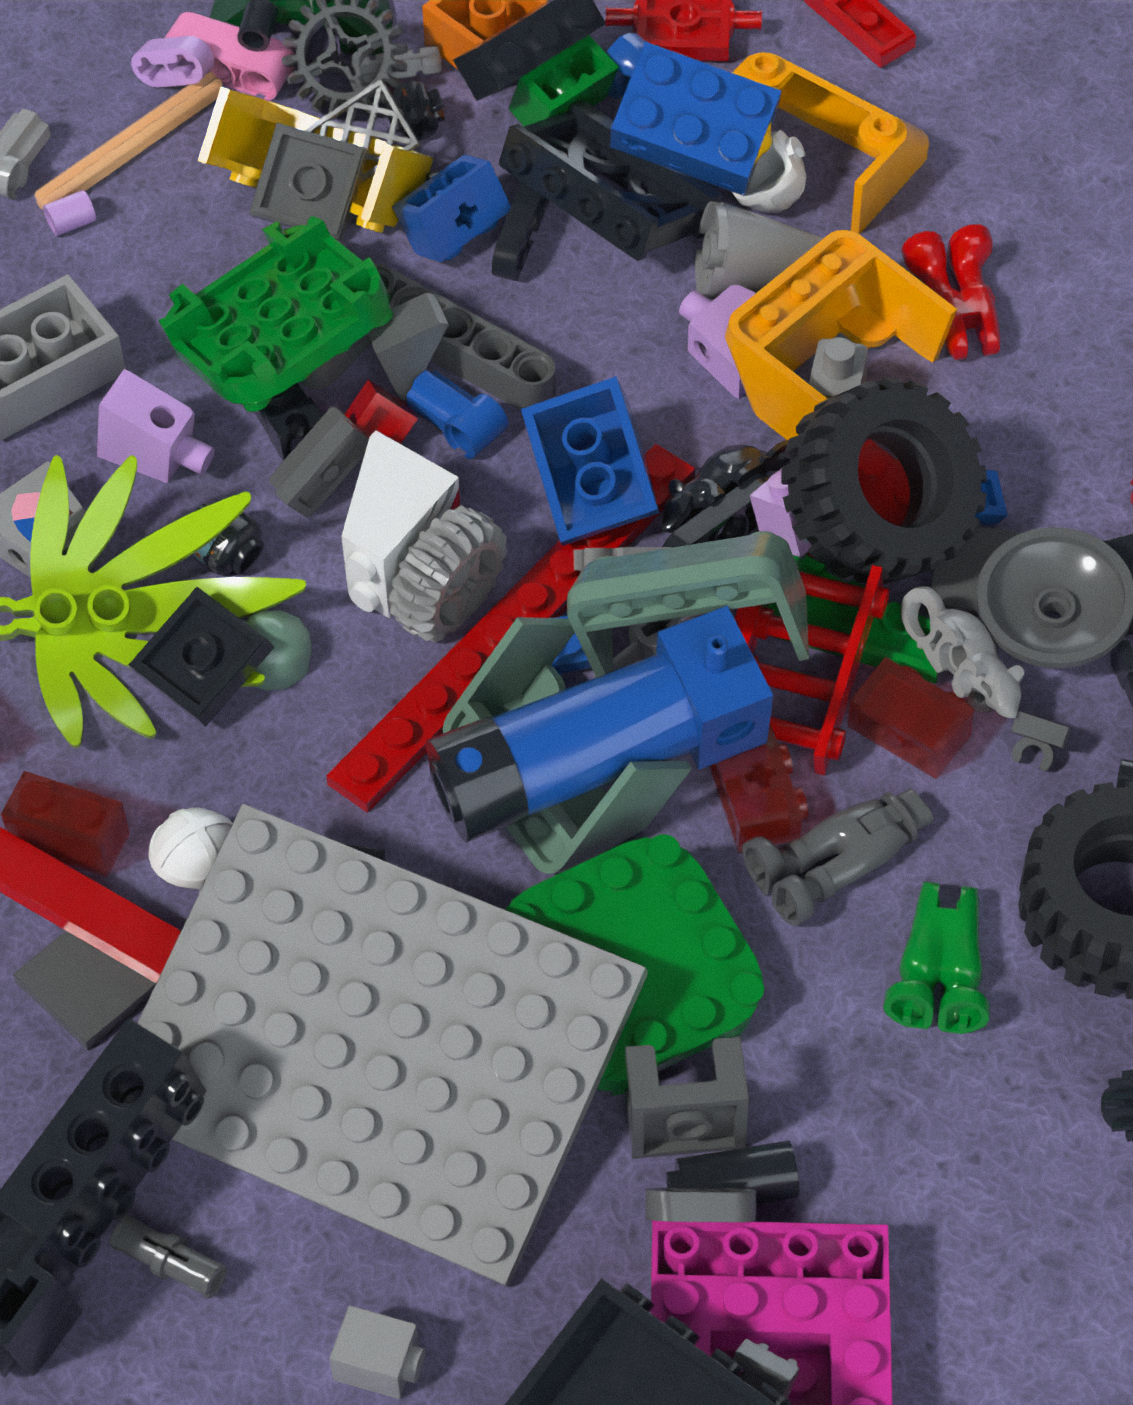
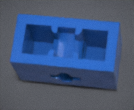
M464 154L397 202L392 208L413 251L419 256L442 262L459 255L463 250L462 246L477 235L485 234L498 225V220L510 211L511 205L491 162Z

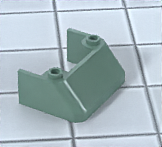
M758 531L748 536L618 557H599L582 569L567 595L568 620L596 678L613 671L612 628L705 614L727 605L729 609H737L776 602L798 660L809 659L806 589L788 542L772 532Z
M517 617L446 716L443 733L487 716L490 718L565 690L564 681L552 666V663L575 633L569 620L564 618ZM687 761L630 762L607 793L600 787L528 816V819L508 826L506 829L539 871L545 874L561 873L608 851L646 829L692 767Z

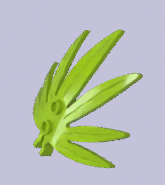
M55 455L52 458L39 496L32 530L30 574L33 595L18 601L10 597H0V613L10 612L15 617H33L13 619L9 625H0V641L14 639L19 634L35 638L37 674L43 699L54 724L72 748H79L83 737L82 707L78 692L70 676L72 673L75 674L90 697L109 716L141 736L149 739L155 738L156 730L136 698L112 673L95 661L94 657L102 655L131 668L128 664L149 641L126 638L125 636L127 634H156L196 587H199L240 619L274 607L305 591V580L269 577L195 579L150 585L130 590L122 589L126 585L141 581L174 566L207 545L233 523L250 505L251 494L249 492H242L208 505L162 527L120 553L95 573H90L88 571L89 567L107 546L124 515L135 482L138 467L137 458L134 455H130L101 488L83 516L65 556L62 554L69 525L68 486L61 457ZM254 671L241 687L260 686L264 684L265 676Z

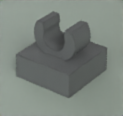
M1017 711L1011 732L1024 738L1020 739L1013 748V761L1021 763L1026 749L1037 746L1043 752V759L1039 769L1047 772L1053 766L1055 759L1051 746L1066 750L1072 730L1069 727Z
M745 1339L736 1350L733 1358L746 1370L741 1379L756 1390L762 1382H765L788 1399L800 1369L797 1367V1361L791 1358L786 1361L768 1351V1345L764 1343L757 1345Z

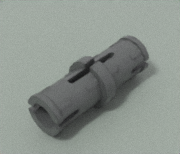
M130 1214L121 1218L111 1235L110 1245H112V1249L121 1251L150 1266L151 1273L162 1280L171 1277L203 1294L202 1296L207 1299L214 1297L225 1281L227 1268L224 1263L217 1262L188 1247L184 1237L176 1233L165 1235L136 1220Z

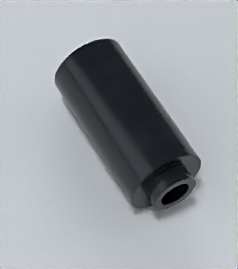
M789 1140L676 1158L675 1171L666 1172L667 1187L756 1190V1204L799 1198L800 1193L796 1160Z

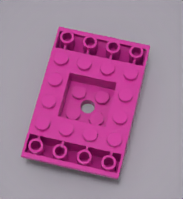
M652 1220L651 1302L655 1305L651 1310L653 1316L663 1323L667 1321L670 1315L680 1320L700 1337L695 1346L709 1356L718 1348L733 1359L736 1350L745 1339H748L757 1345L760 1343L768 1345V1351L786 1361L790 1358L797 1361V1367L800 1369L788 1397V1400L793 1405H892L888 1225L783 1222H668Z

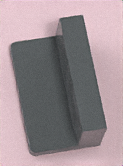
M331 407L269 477V482L277 489L274 493L286 505L308 518L316 512L364 457L369 437L338 408Z

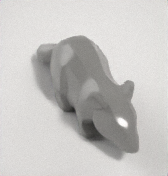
M917 586L909 591L902 601V621L907 633L917 641V647L924 650L934 670L937 673L950 671L954 675L952 687L957 697H968L971 691L984 695L986 704L996 710L999 715L1006 718H1016L1021 699L1020 682L1024 677V669L1020 665L1012 666L1009 669L999 659L993 638L986 626L977 617L965 611L946 609L940 595L928 586ZM921 604L927 607L930 616L931 631L928 635H925L918 621V611Z

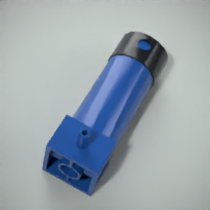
M727 605L659 631L657 633L656 655L498 716L492 718L487 716L427 739L426 750L430 774L448 819L453 823L462 840L467 843L526 820L531 814L611 784L618 779L630 762L669 761L690 753L699 770L766 744L773 694Z

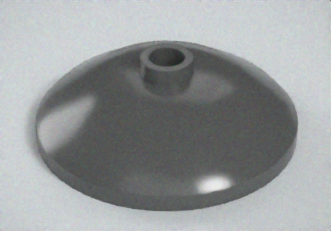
M1059 527L1034 529L1012 537L990 555L978 579L977 610L981 622L986 626L994 642L1002 650L1018 660L1045 668L1081 666L1106 655L1118 645L1127 633L1133 619V578L1127 565L1118 553L1102 540L1090 534ZM1049 612L1059 613L1062 617L1058 619H1053L1047 617L1045 614Z

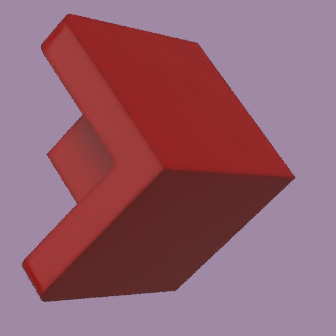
M369 379L345 413L368 437L375 431H378L399 444L403 442L418 419L405 402Z

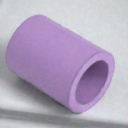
M84 190L43 205L47 223L56 237L96 221L93 205Z

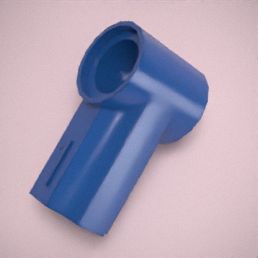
M436 370L432 372L423 371L414 379L413 385L406 395L407 406L441 429L447 443L453 449L459 447L466 452L464 457L467 459H472L509 426L506 413L493 398L486 394H479L474 398Z

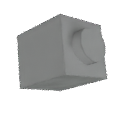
M349 1305L329 1358L332 1377L334 1381L401 1399L406 1382L416 1383L418 1381L425 1359V1348L419 1347L416 1324Z

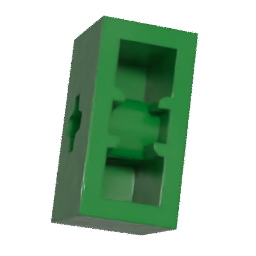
M588 35L519 78L508 110L523 126H527L567 112L570 103L581 99L595 106L607 97L619 67L593 38Z

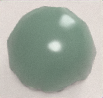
M281 610L261 611L250 615L244 622L268 639L274 646L271 653L255 670V672L265 676V682L260 686L254 687L263 690L287 689L304 678L309 670L312 639L310 631L301 618Z

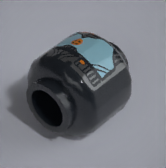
M202 504V505L199 506L195 511H197V510H199V509H201V508H204V507H206L207 505H206V504ZM243 511L223 532L192 555L218 575L227 576L233 572L241 575L258 559L263 550L264 543L260 540L262 534L260 524Z

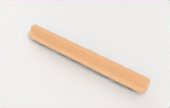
M208 72L198 83L184 87L39 188L34 194L37 205L43 210V205L81 190L87 191L218 98L220 88L223 85L221 80L212 72Z

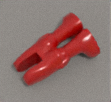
M981 224L961 227L953 233L948 243L947 258L959 283L960 292L953 289L950 285L947 274L946 249L940 234L934 231L916 233L905 241L901 249L907 269L957 309L944 342L954 360H964L967 358L968 340L966 329L975 328L984 356L995 355L1000 350L1001 337L995 308L996 297L991 288L984 283L982 277V266L992 253L993 240L988 228Z

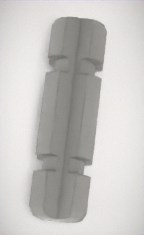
M420 47L419 53H413L412 49H408V53L395 55L394 59L407 63L408 68L406 72L401 73L392 71L391 75L397 79L416 77V72L422 71L423 75L439 73L442 65L438 47ZM384 53L376 54V59L370 60L369 56H367L363 60L361 73L366 84L371 83L373 78L379 73ZM351 59V63H350L351 74H352L353 76H355V75H356V72H355V70H354V68H353V65H352V63H354V62H353V59Z

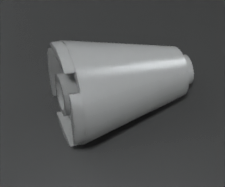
M709 202L704 209L698 232L705 234L702 249H696L695 254L696 290L709 299H716L731 285H740L757 293L820 242L823 237L724 202Z

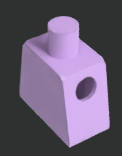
M731 285L716 299L711 301L697 290H694L684 298L679 308V314L690 321L688 325V352L734 397L740 399L746 392L725 340V331L731 314L756 293L740 285Z
M126 369L121 372L99 404L97 457L121 465L130 455H134L137 458V472L162 482L168 483L180 465L203 475L213 459L215 448L193 438L195 413L190 407Z

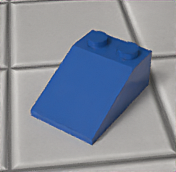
M617 376L521 409L562 546L659 513L642 443L629 401Z

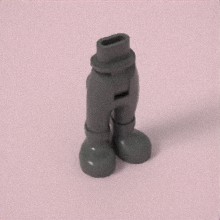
M907 789L896 796L887 792L880 799L875 798L861 802L829 816L802 838L795 839L783 847L784 850L779 851L776 845L765 837H753L744 843L743 857L748 872L764 896L772 893V905L786 923L791 926H797L811 918L815 910L814 903L816 900L823 902L833 897L834 893L886 864L903 846L917 840L918 830L933 823V815L928 806L913 789ZM839 854L838 856H836L829 862L825 863L824 865L818 866L810 870L812 866L823 861L824 859L832 855ZM807 872L804 878L801 879L799 877L800 875Z

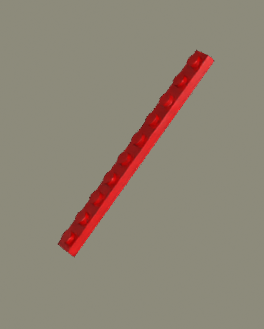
M655 443L644 455L659 513L562 546L559 540L326 775L327 785L368 813L427 753V739L443 734L446 716L516 618H557L567 610V595L581 572L574 571L573 550L628 547L664 510L665 503L669 497V482L677 479L686 485L695 478V468Z

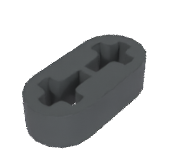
M647 1188L645 1219L668 1222L756 1221V1190L739 1188Z

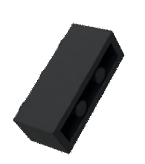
M548 0L459 55L453 61L475 100L478 101L504 89L599 29L606 22L594 0Z

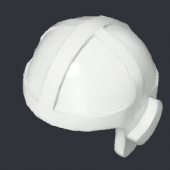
M782 130L771 132L772 145L758 160L745 196L732 192L743 206H748L762 213H779L788 209L803 193L806 185V173L802 157L806 156L805 151L798 138L794 136L789 138Z
M205 808L179 809L171 813L169 818L156 829L151 838L148 857L152 869L160 878L170 884L201 891L233 824L232 821L218 812Z

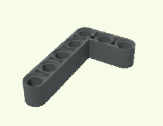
M374 264L389 293L391 309L424 293L435 294L449 325L430 361L519 410L556 397L555 363L547 353L395 270L381 264ZM366 334L353 343L346 352L334 356L318 367L307 379L300 383L311 389L329 387L371 344L368 335Z

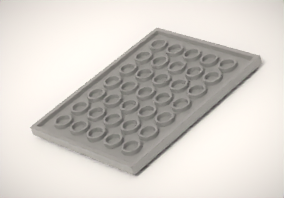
M242 803L138 1024L184 1052L207 1091L203 1096L204 1103L197 1117L189 1125H182L172 1138V1141L508 1287L543 1212L648 975L646 967Z

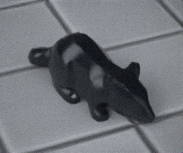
M789 440L776 444L768 452L748 445L727 446L711 455L701 467L697 476L686 485L677 479L671 480L668 485L669 497L664 506L662 531L673 533L753 475L759 473L767 475L768 471H779L783 466L790 464L791 459L785 457L784 453Z

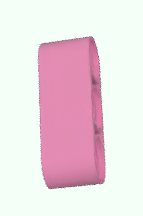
M191 12L182 13L177 18L164 38L195 36L203 40L210 47L215 59L214 66L209 72H212L221 82H224L222 86L253 96L259 93L265 95L264 99L273 100L286 82L287 76L295 68L283 65L282 58L287 55H295L293 50L284 47L283 42L271 37L269 46L263 51H250L238 42L237 34L240 27Z

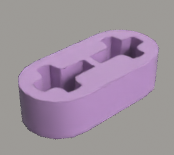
M180 36L147 41L134 54L131 65L137 78L150 87H169L198 83L212 69L215 59L210 47L203 40L195 36Z

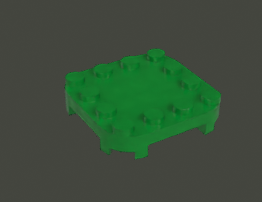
M314 216L309 218L307 225H298L283 230L279 221H276L263 228L262 231L269 243L267 246L196 294L182 283L169 294L173 306L165 318L159 319L179 359L223 399L234 404H242L246 411L255 412L265 408L270 403L272 397L287 390L295 383L307 379L318 367L334 356L346 352L353 343L368 334L373 328L388 323L393 316V311L389 305V293L370 257L362 261L330 235L323 220Z
M660 834L653 838L645 837L625 842L529 887L514 898L510 905L505 908L508 912L646 967L648 975L597 1087V1090L611 1091L612 1097L624 1094L625 1089H629L625 1047L653 1046L655 1049L657 1072L712 1046L715 1039L737 1037L746 1030L763 996V976L755 955L700 864L686 849L680 847L679 842L670 835Z

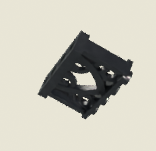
M583 99L570 103L567 112L524 127L520 124L509 127L499 159L500 167L636 261L645 259L650 251L687 236L693 235L697 239L704 237L705 234L698 233L704 209L709 202H721L723 194L704 181L611 148L610 136L614 120ZM584 166L601 172L627 191L613 189L584 169Z

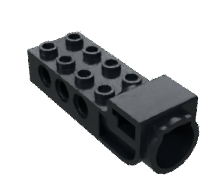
M129 1017L0 1189V1376L3 1378L8 1376L15 1365L29 1375L34 1376L54 1353L82 1314V1309L66 1291L74 1279L73 1274L78 1267L84 1268L92 1261L101 1244L100 1237L113 1219L119 1220L127 1213L135 1199V1189L148 1172L152 1173L162 1165L169 1153V1143L182 1125L187 1126L193 1122L202 1109L204 1103L203 1096L207 1091L184 1052Z

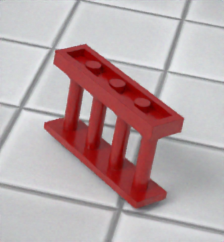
M875 565L871 567L865 588L799 571L806 589V595L859 608L851 635L807 624L809 646L844 655L836 682L759 662V656L754 655L758 639L767 640L768 636H773L791 641L782 617L774 615V610L769 609V604L738 608L735 615V621L769 687L830 702L822 729L770 717L768 738L815 750L814 769L815 773L825 776L830 759L834 761L840 760L847 731L840 729L871 625L874 617L883 618L887 608L890 589L883 587V568Z

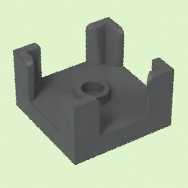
M741 1037L720 1038L713 1041L712 1049L717 1081L659 1086L654 1047L651 1045L625 1047L629 1088L625 1089V1100L632 1159L725 1151L746 1147L749 1096Z

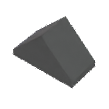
M424 293L393 308L391 320L383 326L373 328L367 334L394 390L402 401H407L406 395L410 391L414 379L425 371L449 325L435 294Z

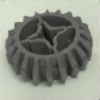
M316 0L321 10L314 15L306 5L300 9L304 18L308 20L305 26L298 21H290V29L300 36L298 39L290 37L283 39V46L290 50H296V54L283 57L282 63L285 67L298 66L299 70L290 73L287 76V80L290 85L298 84L302 81L306 83L297 92L298 98L302 101L307 99L312 93L316 94L311 106L314 111L319 112L325 102L328 101L331 102L329 107L330 113L380 79L393 89H397L401 85V82L392 76L391 72L401 73L407 71V63L395 60L394 56L408 53V46L405 43L393 44L392 40L400 37L404 31L401 25L388 29L385 27L394 17L390 9L383 11L378 17L374 15L379 6L378 0H369L365 9L360 7L362 0H351L350 5H344V0H334L336 6L332 7L327 6L326 0ZM352 18L360 20L372 27L377 33L357 38L349 37L343 32L337 19ZM324 25L330 39L329 47L326 52L316 57V61L307 64V51L314 34ZM336 34L339 35L342 44H347L349 50L352 46L358 50L352 55L354 62L352 65L356 72L355 76L351 74L348 66L343 65L342 61L339 64L333 61L339 55L337 49L339 46L335 39ZM384 46L382 67L374 80L366 85L361 73V64L367 56L374 53L373 50ZM333 72L342 73L347 77L354 91L345 93L329 90L320 85L314 77ZM375 92L358 103L363 102V104L373 105L370 98L375 96ZM382 92L380 101L385 104L388 100ZM355 108V112H354V117H353V119H355V118L357 117L356 108Z

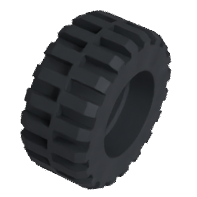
M883 378L876 382L868 381L816 405L814 412L805 415L797 424L796 433L798 435L790 438L784 453L785 457L791 460L790 464L782 467L781 483L788 485L789 495L783 497L786 513L792 511L797 524L792 526L799 540L806 538L812 545L808 552L819 563L829 560L831 562L829 567L831 572L843 578L853 576L857 583L867 584L872 565L883 568L884 584L897 582L943 566L945 561L955 558L965 549V540L973 538L979 527L980 520L975 517V514L983 512L987 495L981 492V483L987 482L985 465L979 464L977 453L982 450L977 437L970 438L965 429L969 426V423L960 411L953 414L948 409L951 404L948 399L938 392L927 395L928 388L921 383L911 380L903 384L898 378ZM866 438L873 439L891 450L905 470L910 489V501L906 517L901 526L894 525L878 515L862 492L858 476V460Z
M1113 782L1094 785L1093 793L1087 794L1084 789H1081L1066 796L1064 807L1061 804L1053 805L1043 815L1042 825L1035 827L1029 839L1019 887L1018 907L1020 919L1026 921L1024 933L1030 945L1036 947L1043 944L1040 959L1051 970L1061 965L1066 969L1064 980L1077 987H1080L1083 980L1096 985L1095 994L1111 997L1112 989L1126 990V999H1133V916L1118 914L1103 908L1085 893L1077 880V877L1082 872L1098 864L1106 862L1133 863V782H1126L1124 788H1114Z

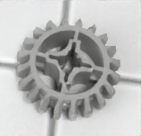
M461 505L454 510L449 509L445 511L441 519H433L430 527L425 532H420L419 539L414 546L408 547L409 553L405 560L399 563L401 569L399 574L392 580L394 589L389 595V601L391 602L390 613L397 622L403 625V629L415 637L420 636L426 641L431 640L436 643L442 640L448 632L454 633L487 600V595L491 588L497 585L495 580L497 575L503 570L504 564L502 560L507 555V548L505 547L507 536L502 533V528L494 524V520L484 513H478L471 508L467 509Z

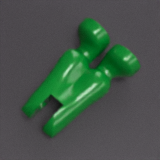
M923 881L911 932L900 962L899 972L902 981L896 982L886 990L883 1003L885 1014L903 1026L928 1029L933 1019L934 988L940 983L943 987V997L939 1008V1029L943 1032L958 1034L974 1032L985 1027L990 1017V1002L983 993L976 990L982 980L979 946L978 888L961 886L960 899L957 902L956 909L940 907V898L938 897L940 883Z

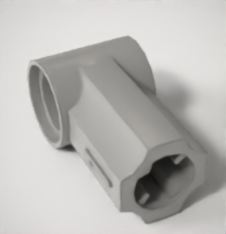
M22 108L19 113H14L0 131V196L11 200L18 196L14 194L17 188L25 186L28 179L29 165L51 137L49 125L43 122L37 113Z

